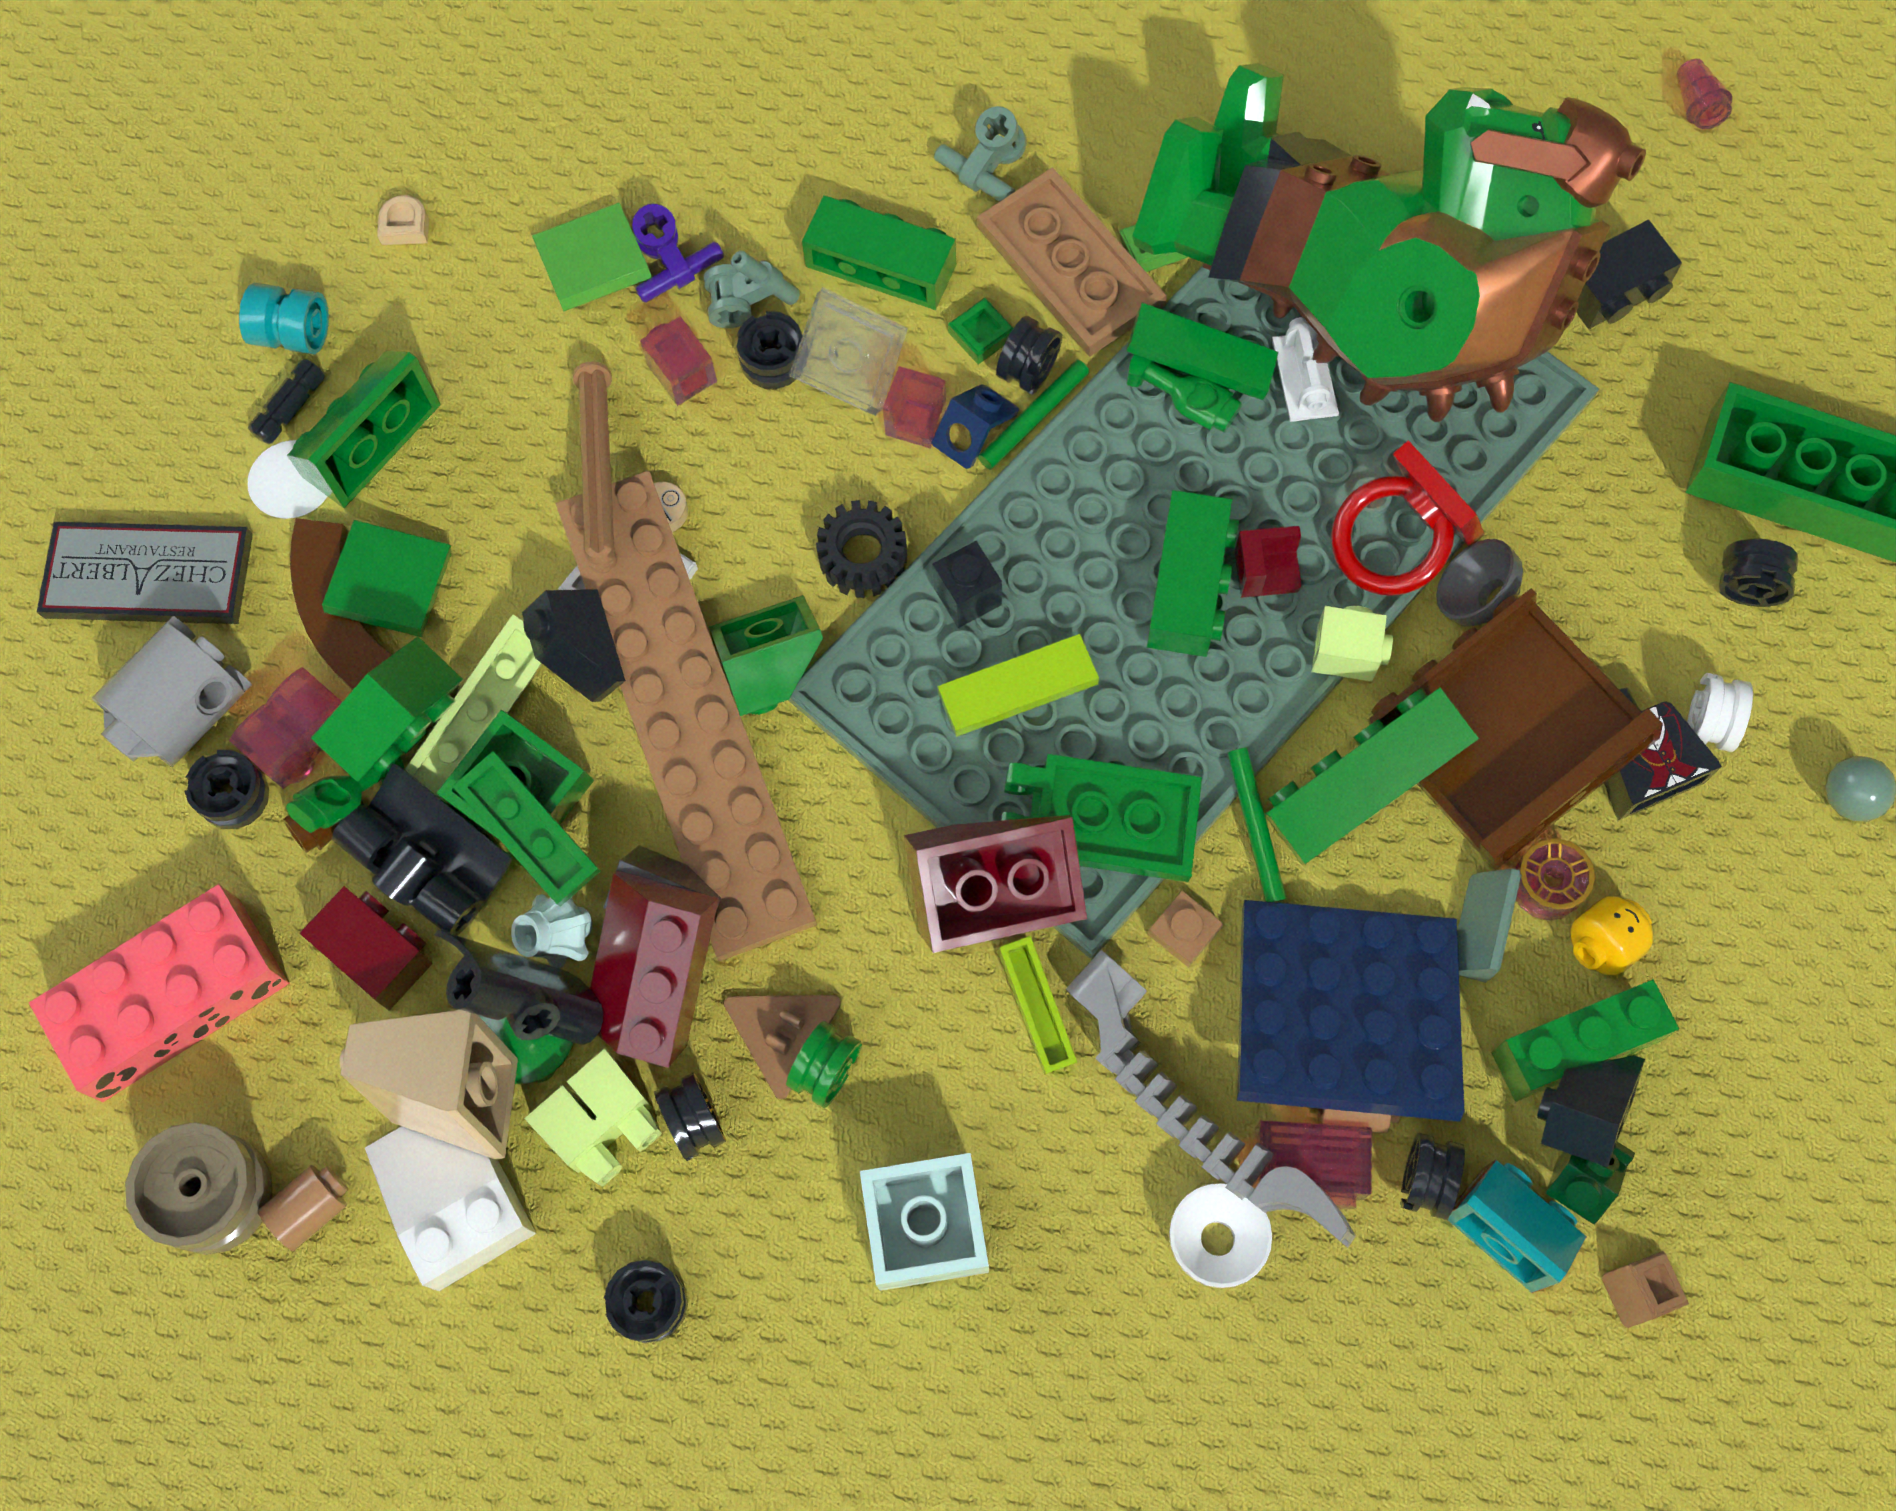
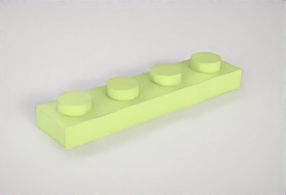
M515 615L510 617L454 698L456 702L440 718L405 769L446 804L448 801L439 796L437 791L500 710L507 714L542 665V663L535 659L530 639L527 638L521 619Z

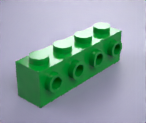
M1421 687L1396 706L1402 715L1384 726L1380 719H1377L1353 737L1359 746L1347 755L1341 757L1338 751L1334 750L1311 767V770L1316 775L1311 781L1299 789L1293 780L1268 798L1273 808L1266 812L1265 816L1301 865L1308 863L1479 739L1441 688L1427 695Z

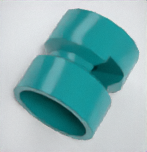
M252 283L247 287L243 294L239 311V328L246 344L274 349L283 345L286 350L308 354L318 353L324 345L328 331L329 313L327 301L322 293L292 288L288 295L285 289L280 286Z

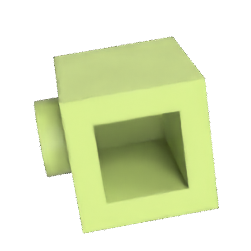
M1325 606L1317 626L1311 672L1372 682L1379 666H1387L1391 656L1393 635L1385 634L1387 615L1374 614L1371 609L1363 606H1347L1344 609Z

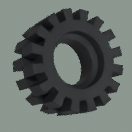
M860 500L851 501L852 510L846 511L844 505L841 504L835 508L837 517L834 518L828 513L823 519L824 528L819 527L817 532V553L821 571L823 574L826 573L827 582L832 587L838 584L839 591L847 596L850 589H854L856 598H865L864 590L871 589L874 597L881 594V585L885 584L888 588L895 581V575L899 577L905 571L904 563H907L905 531L902 529V522L898 516L893 519L891 509L884 506L880 512L878 511L877 502L869 500L867 509H861ZM870 535L879 541L881 551L875 560L859 564L853 563L845 557L843 553L844 545L852 537Z

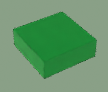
M983 298L948 323V333L977 364H980L1001 349L1013 330V327L986 298Z

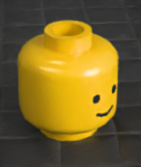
M1607 896L1597 901L1574 920L1570 929L1571 943L1576 959L1587 969L1595 970L1604 975L1616 976L1626 971L1648 953L1653 943L1652 921L1648 913L1637 902L1621 897Z

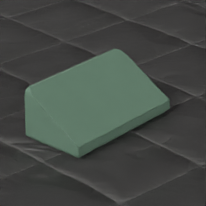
M1511 868L1481 872L1472 875L1469 879L1457 930L1460 976L1486 983L1500 970L1521 879L1520 870Z

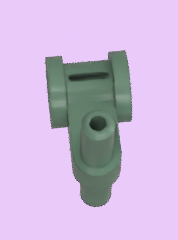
M997 106L985 110L979 116L975 132L980 142L968 159L946 144H942L936 149L934 158L935 161L959 175V182L975 192L982 190L1000 202L1014 193L1015 189L992 175L998 164H1010L1017 161L1025 152L1027 139L1013 113L1007 108Z
M742 250L737 251L733 255L731 264L714 266L704 274L705 289L711 294L712 302L708 307L709 321L712 325L719 328L742 326L751 317L750 305L771 295L776 296L788 305L797 302L800 296L799 289L783 279V274L779 269L767 261L759 262Z

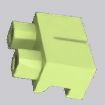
M605 1048L567 1081L596 1115V1120H593L585 1108L563 1085L524 1118L570 1168L577 1173L581 1171L601 1187L606 1185L623 1168L607 1149L618 1137L624 1134L634 1147L641 1152L662 1134L655 1119L649 1112L652 1106Z

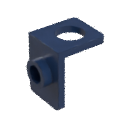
M984 384L976 386L951 398L934 435L932 445L964 468L969 469L974 466L990 430L1016 417L1019 408ZM955 423L964 425L971 434V445L967 450L956 448L950 440V428Z

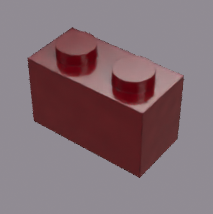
M343 886L299 934L374 1000L390 1011L433 964L420 952L427 943L404 923L395 930L384 921L383 918L389 910L366 890L358 898L348 888Z

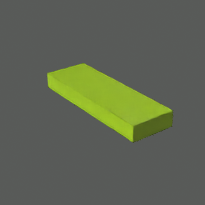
M1078 634L937 686L955 736L958 737L1098 685L1099 676L1082 637Z

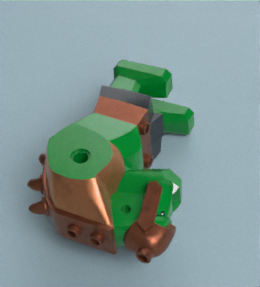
M1259 63L1239 65L1230 76L1214 125L1197 117L1174 120L1165 132L1132 235L1134 245L1153 255L1180 253L1203 262L1202 267L1210 270L1208 278L1238 282L1269 295L1271 300H1273L1274 316L1277 318H1284L1292 308H1296L1301 316L1317 332L1316 339L1319 344L1314 350L1313 360H1316V363H1327L1336 356H1339L1361 373L1362 378L1365 380L1364 387L1359 396L1361 403L1368 406L1376 404L1383 400L1390 391H1419L1420 396H1426L1427 413L1433 422H1441L1446 417L1453 405L1455 393L1462 390L1463 384L1476 382L1477 388L1485 387L1490 397V404L1496 412L1502 413L1507 410L1514 393V375L1519 374L1518 367L1549 351L1559 341L1564 330L1570 325L1577 312V300L1585 282L1589 280L1600 259L1599 251L1610 229V225L1595 218L1596 207L1609 201L1621 178L1631 181L1637 175L1646 156V150L1632 144L1628 130L1615 117L1587 102L1567 97L1558 109L1549 107L1544 113H1539L1513 105L1507 97L1491 88L1460 87L1449 89L1426 114L1423 170L1389 174L1380 170L1381 164L1378 161L1362 155L1351 156L1324 139L1306 138L1300 132L1285 135L1276 133L1284 74Z

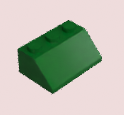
M385 351L376 362L370 363L363 369L358 381L342 397L335 399L330 404L321 420L310 431L303 433L296 440L293 449L287 454V457L303 479L342 508H345L441 405L417 357L410 352Z

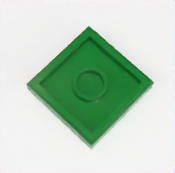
M354 520L322 603L324 613L422 637L452 554L451 545Z

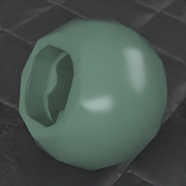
M1853 756L1837 763L1828 774L1825 786L1828 803L1840 816L1853 821L1868 822L1879 818L1894 804L1896 796L1894 774L1882 761L1863 756Z

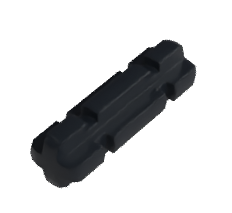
M303 359L291 372L294 375L292 380L287 377L263 406L266 412L264 414L258 412L249 423V431L263 443L269 445L274 442L282 432L279 426L281 424L286 426L310 397L307 394L308 390L315 391L324 380L325 375L321 369L307 359Z

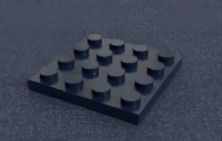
M1244 900L1241 924L1237 1101L1460 1122L1465 1109L1457 919Z

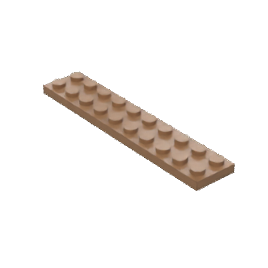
M649 471L611 484L615 557L609 563L600 562L595 565L587 560L584 539L583 494L555 504L585 588L598 589L626 680L620 687L682 862L688 865L721 897L710 936L716 958L720 962L814 927L817 923Z

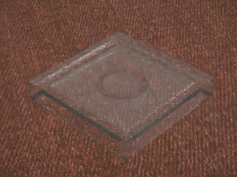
M822 287L814 300L789 376L876 416L882 411L908 328Z

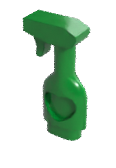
M1135 354L1130 360L1127 385L1139 387L1144 381L1154 385L1171 396L1175 409L1181 415L1208 430L1216 428L1225 433L1242 406V402L1233 398V392L1209 380L1196 376L1178 377L1156 365L1154 361Z
M400 757L394 763L402 768L405 767ZM390 768L383 774L373 769L359 782L350 775L321 778L293 795L294 800L286 806L287 812L295 822L310 833L320 827L329 828L360 806L362 792L380 781L383 783Z

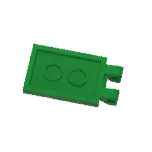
M1047 754L1044 768L1022 763H1009L1004 792L1012 795L1033 794L1030 816H1024L1017 813L1003 812L1000 821L1070 815L1073 819L1079 866L1189 882L1192 877L1202 777Z

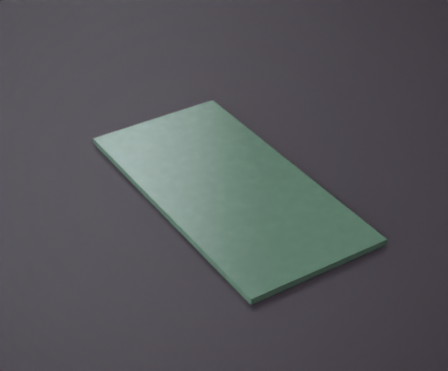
M1203 267L1162 308V310L1272 350H1274L1272 337L1286 335L1289 323L1295 318L1302 317L1296 308H1292L1282 319L1275 317L1273 313V300H1271L1269 295L1238 282L1208 278L1210 270ZM1127 342L802 675L788 701L936 828L954 824L1000 821L1003 812L1030 816L1033 794L1012 795L1004 792L1009 763H1022L1044 768L1047 754L1202 777L1196 844L1238 797L1227 752L1247 747L1256 777L1343 680L1344 677L1311 672L1317 626L1324 607L1330 606L1344 609L1347 606H1363L1369 608L1374 614L1387 615L1386 631L1427 586L1426 584L1415 591L1401 595H1379L1356 586L1343 574L1333 554L1331 533L1335 516L1345 499L1358 487L1374 479L1387 476L1404 477L1393 453L1409 440L1472 508L1482 524L1595 398L1599 388L1547 351L1534 360L1518 367L1519 374L1514 375L1513 397L1509 407L1504 412H1496L1490 404V397L1485 387L1477 388L1476 382L1463 384L1462 390L1455 393L1453 405L1446 417L1441 422H1433L1427 413L1426 396H1420L1419 391H1390L1383 400L1376 404L1368 406L1361 403L1359 396L1364 387L1365 380L1359 371L1351 367L1341 357L1336 356L1327 364L1339 415L1290 422L1276 361L1269 391L1263 400L1224 387L1234 393L1233 398L1242 402V406L1227 431L1223 433L1216 428L1208 430L1181 415L1175 409L1171 396L1146 381L1139 387L1127 385L1130 360L1134 356V354L1126 351ZM1155 362L1156 365L1178 377L1193 376ZM1172 490L1233 499L1230 518L1239 519L1235 548L1240 531L1299 526L1301 531L1297 558L1302 585L1297 593L1241 598L1235 548H1225L1223 563L1232 565L1228 594L1218 593L1216 605L1217 610L1225 611L1221 641L1211 640L1207 657L1146 648ZM1388 496L1373 501L1360 512L1352 528L1351 540L1355 555L1366 568L1382 575H1400L1411 571L1426 558L1432 546L1433 531L1417 516L1403 497ZM1455 532L1453 547L1447 562L1464 544ZM977 540L1002 580V605L958 628L934 590L932 563ZM1081 635L1099 676L1098 685L958 737L955 736L939 697L937 686L1072 636ZM1080 866L1087 919L1053 927L1092 960L1164 880L1163 878Z

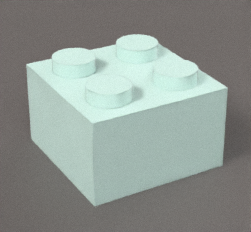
M971 1153L860 1171L875 1281L879 1291L989 1273Z

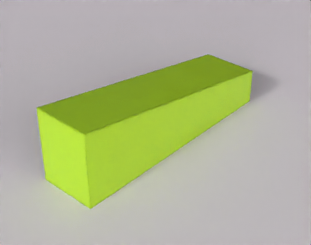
M1031 936L999 947L997 950L1044 1075L1077 1063Z

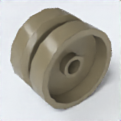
M196 1122L171 1126L149 1139L134 1157L125 1182L126 1207L139 1230L155 1242L203 1255L229 1251L249 1239L263 1222L258 1215V1209L272 1198L271 1172L262 1154L244 1139L231 1135L220 1128Z

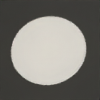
M296 440L284 441L265 450L255 460L249 472L248 491L253 503L262 512L276 518L289 519L306 515L318 508L328 497L303 479L287 457V454L293 449Z

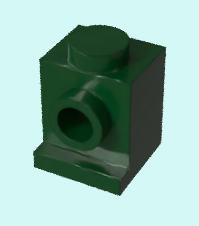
M1617 1142L1608 1167L1563 1152L1557 1159L1545 1193L1595 1225L1618 1197L1627 1166L1634 1159L1635 1152Z

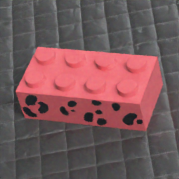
M218 884L29 1002V1005L75 1089L82 1094L104 1102L290 983L241 901Z

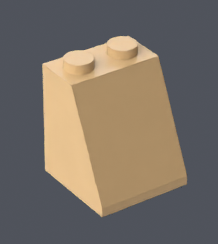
M463 1010L349 1025L346 1047L343 1048L340 1054V1075L394 1124L492 1159L505 1158L518 1058L478 1015Z

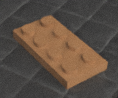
M1053 167L977 216L979 230L1089 357L1133 328L1137 311L1142 302L1159 309L1166 306L1167 295Z

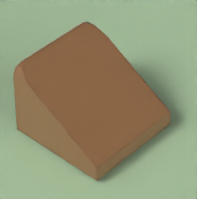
M1664 1251L1605 1273L1602 1276V1281L1622 1324L1627 1328L1653 1320L1689 1304Z

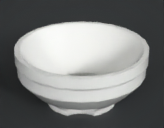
M1222 1183L1205 1185L1188 1194L1177 1206L1171 1219L1169 1231L1171 1250L1182 1270L1195 1281L1215 1288L1235 1287L1247 1282L1258 1274L1267 1261L1272 1244L1271 1224L1267 1214L1247 1198L1243 1200L1238 1198L1225 1188L1227 1184ZM1220 1223L1230 1229L1234 1241L1229 1253L1223 1256H1216L1204 1249L1201 1243V1233L1208 1224Z

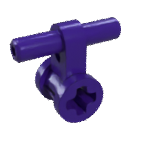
M645 205L636 212L633 218V231L641 252L650 258L660 259L666 268L636 286L639 297L645 303L674 286L681 289L695 281V274L724 258V253L717 242H712L684 258L677 247L678 232L674 216L662 205ZM655 225L658 230H663L664 235L657 239L654 234H649L648 228Z

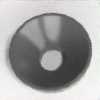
M1485 539L1465 548L1450 562L1439 581L1436 598L1440 611L1450 620L1462 626H1477L1493 619L1492 613L1500 603L1512 595L1518 596L1520 594L1523 567L1519 556L1504 541L1498 539ZM1503 586L1493 600L1486 605V601L1492 591Z

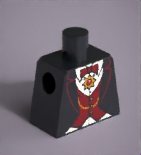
M1619 689L1640 710L1629 689ZM1667 701L1649 708L1663 723L1660 739L1604 783L1618 820H1622L1705 784L1722 767L1718 759L1677 709Z

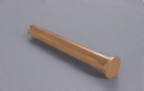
M585 362L575 368L573 382L579 388L585 552L587 560L597 565L600 562L609 563L615 557L607 388L612 382V374L610 369L602 363Z

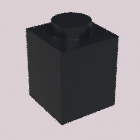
M977 540L932 563L934 590L958 628L1002 605V580Z

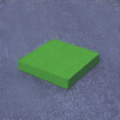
M620 203L532 235L563 312L652 278Z

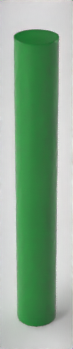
M1076 359L978 455L982 465L992 470L1090 373L1085 363Z
M1248 748L1229 751L1227 754L1265 901L1279 902L1286 900Z

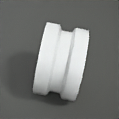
M1706 673L1700 679V684H1704L1706 687L1703 691L1695 690L1687 723L1705 745L1707 742L1715 743L1716 748L1719 750L1734 752L1739 746L1749 722L1753 701V687L1747 681L1737 679L1728 683L1724 682L1720 675Z

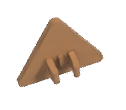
M836 995L728 997L724 1001L725 1009L777 1099L787 1098L791 1091L786 1086L787 1077L807 1038L820 1022L826 1021L831 1023L841 1006L840 999Z

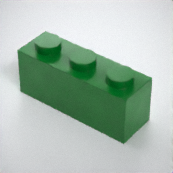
M823 195L802 239L805 266L807 268L933 310L937 309L957 265L956 238L948 236L945 232L936 228L925 229L907 223L894 214H880L862 208L851 200H837Z
M1172 490L1146 648L1207 657L1211 640L1221 641L1225 611L1217 610L1216 605L1218 593L1228 594L1232 565L1224 564L1223 559L1225 548H1235L1239 519L1230 518L1233 499Z
M1652 979L1506 1039L1491 1053L1515 1102L1544 1091L1547 1086L1553 1087L1558 1085L1567 1068L1626 1057L1663 1041L1678 1031L1679 1027L1657 984Z

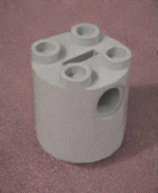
M174 616L92 697L94 702L104 711V731L101 735L133 762L138 757L158 756L169 766L173 767L252 686L231 665L223 669L222 666L224 664L222 660L225 656L202 636L193 642L196 635Z

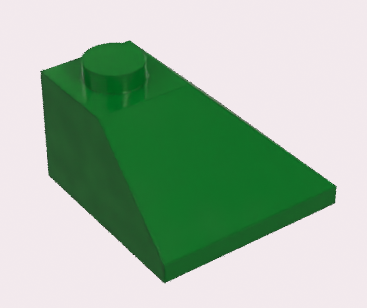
M804 595L709 626L740 716L748 713L753 715L764 714L775 709L778 703L789 700L823 639L821 630Z

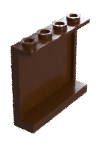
M1532 588L1519 598L1516 595H1512L1505 599L1492 613L1493 619L1480 630L1473 627L1464 632L1452 645L1454 651L1439 663L1436 660H1431L1423 665L1412 677L1413 684L1399 695L1392 692L1382 698L1372 709L1371 713L1373 716L1368 719L1369 724L1380 719L1383 725L1387 726L1402 715L1396 706L1421 687L1427 695H1430L1438 688L1443 690L1479 739L1418 782L1417 785L1494 870L1498 869L1659 740L1663 723L1649 708L1641 713L1536 604L1537 593Z

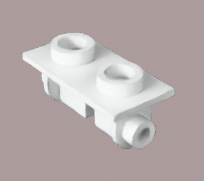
M1303 317L1295 318L1289 323L1286 335L1272 337L1273 348L1279 352L1276 361L1290 422L1339 415L1328 364L1316 363V360H1313L1314 350L1319 344L1316 339L1317 332Z

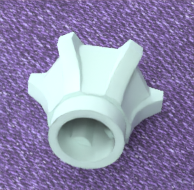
M543 894L537 895L532 903V909L514 920L511 928L512 941L521 955L545 958L551 966L561 968L564 967L566 958L570 957L574 960L582 961L588 956L589 952L585 945V937L591 933L592 920L586 909L575 905L572 897L560 907L551 897L548 899Z

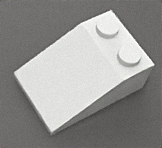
M403 1126L365 1147L396 1234L422 1286L440 1291L536 1234L498 1159H492Z

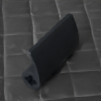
M398 764L391 765L386 778L369 805H360L339 822L332 835V840L374 874L372 882L383 893L398 903L406 906L412 905L440 930L454 935H459L474 920L501 881L512 861V857Z
M437 930L434 936L441 937L453 944L464 955L450 974L447 983L446 995L448 1003L453 1008L494 1020H501L506 1017L515 1036L522 1040H534L544 1035H549L584 1045L595 1039L601 1030L604 1011L600 1001L582 980L568 971L442 930Z

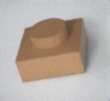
M1181 891L1151 926L1148 935L1189 968L1221 930L1223 923Z

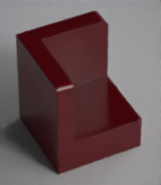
M1299 526L1239 532L1235 548V559L1241 598L1289 594L1300 591L1302 584L1297 558V549L1301 540Z

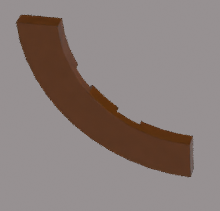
M296 518L291 540L290 571L297 610L306 633L318 653L335 674L353 690L368 672L392 654L387 652L368 634L361 622L324 613L322 603L348 535V530L344 524ZM459 685L450 693V696L453 698L457 695ZM440 719L435 723L431 722L428 728H434Z

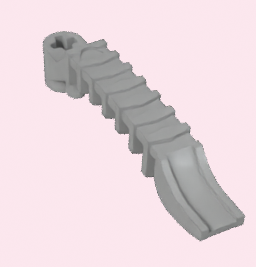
M1100 950L1065 989L1098 1019L1101 1052L1095 1059L1117 1075L1115 1080L1132 1095L1135 1094L1137 1097L1135 1102L1159 1120L1156 1124L1171 1137H1176L1180 1141L1178 1146L1193 1158L1197 1159L1198 1157L1204 1163L1201 1167L1219 1180L1221 1178L1227 1183L1225 1188L1241 1200L1247 1198L1264 1213L1275 1210H1294L1307 1214L1348 1248L1356 1235L1346 1217L1332 1199L1305 1173L1297 1168L1278 1167L1269 1171L1261 1179L1257 1187L1253 1188L1252 1186L1274 1157L1271 1151L1257 1143L1235 1173L1229 1166L1245 1147L1243 1141L1231 1132H1228L1212 1152L1207 1145L1218 1132L1219 1127L1205 1115H1202L1189 1131L1184 1125L1197 1111V1107L1184 1095H1180L1169 1109L1163 1104L1177 1088V1085L1163 1072L1158 1073L1148 1086L1144 1084L1145 1080L1158 1067V1063L1144 1050L1139 1051L1137 1055L1132 1053L1141 1042L1134 1037L1128 1012L1144 996L1147 990L1105 952Z

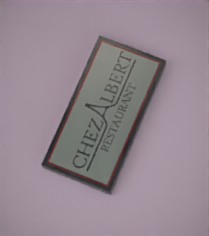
M54 522L37 613L44 619L167 622L174 616L182 623L239 624L253 534L248 527Z

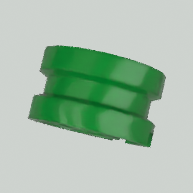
M826 1021L820 1022L799 1051L788 1074L786 1086L798 1094L806 1091L812 1095V1102L822 1108H826L834 1100L849 1076L847 1072L851 1064L856 1063L862 1047L861 1041L851 1035L843 1038L837 1034L835 1026Z

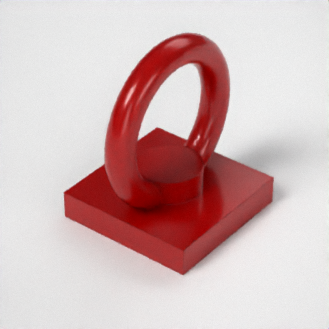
M1409 440L1393 453L1404 477H1381L1358 487L1342 503L1332 526V550L1340 570L1356 586L1374 594H1406L1423 587L1433 580L1443 569L1451 554L1454 532L1467 546L1476 543L1485 535L1477 514ZM1388 496H1401L1417 516L1433 531L1432 546L1426 558L1411 571L1390 576L1378 574L1366 568L1355 555L1351 540L1352 528L1360 512L1373 501Z

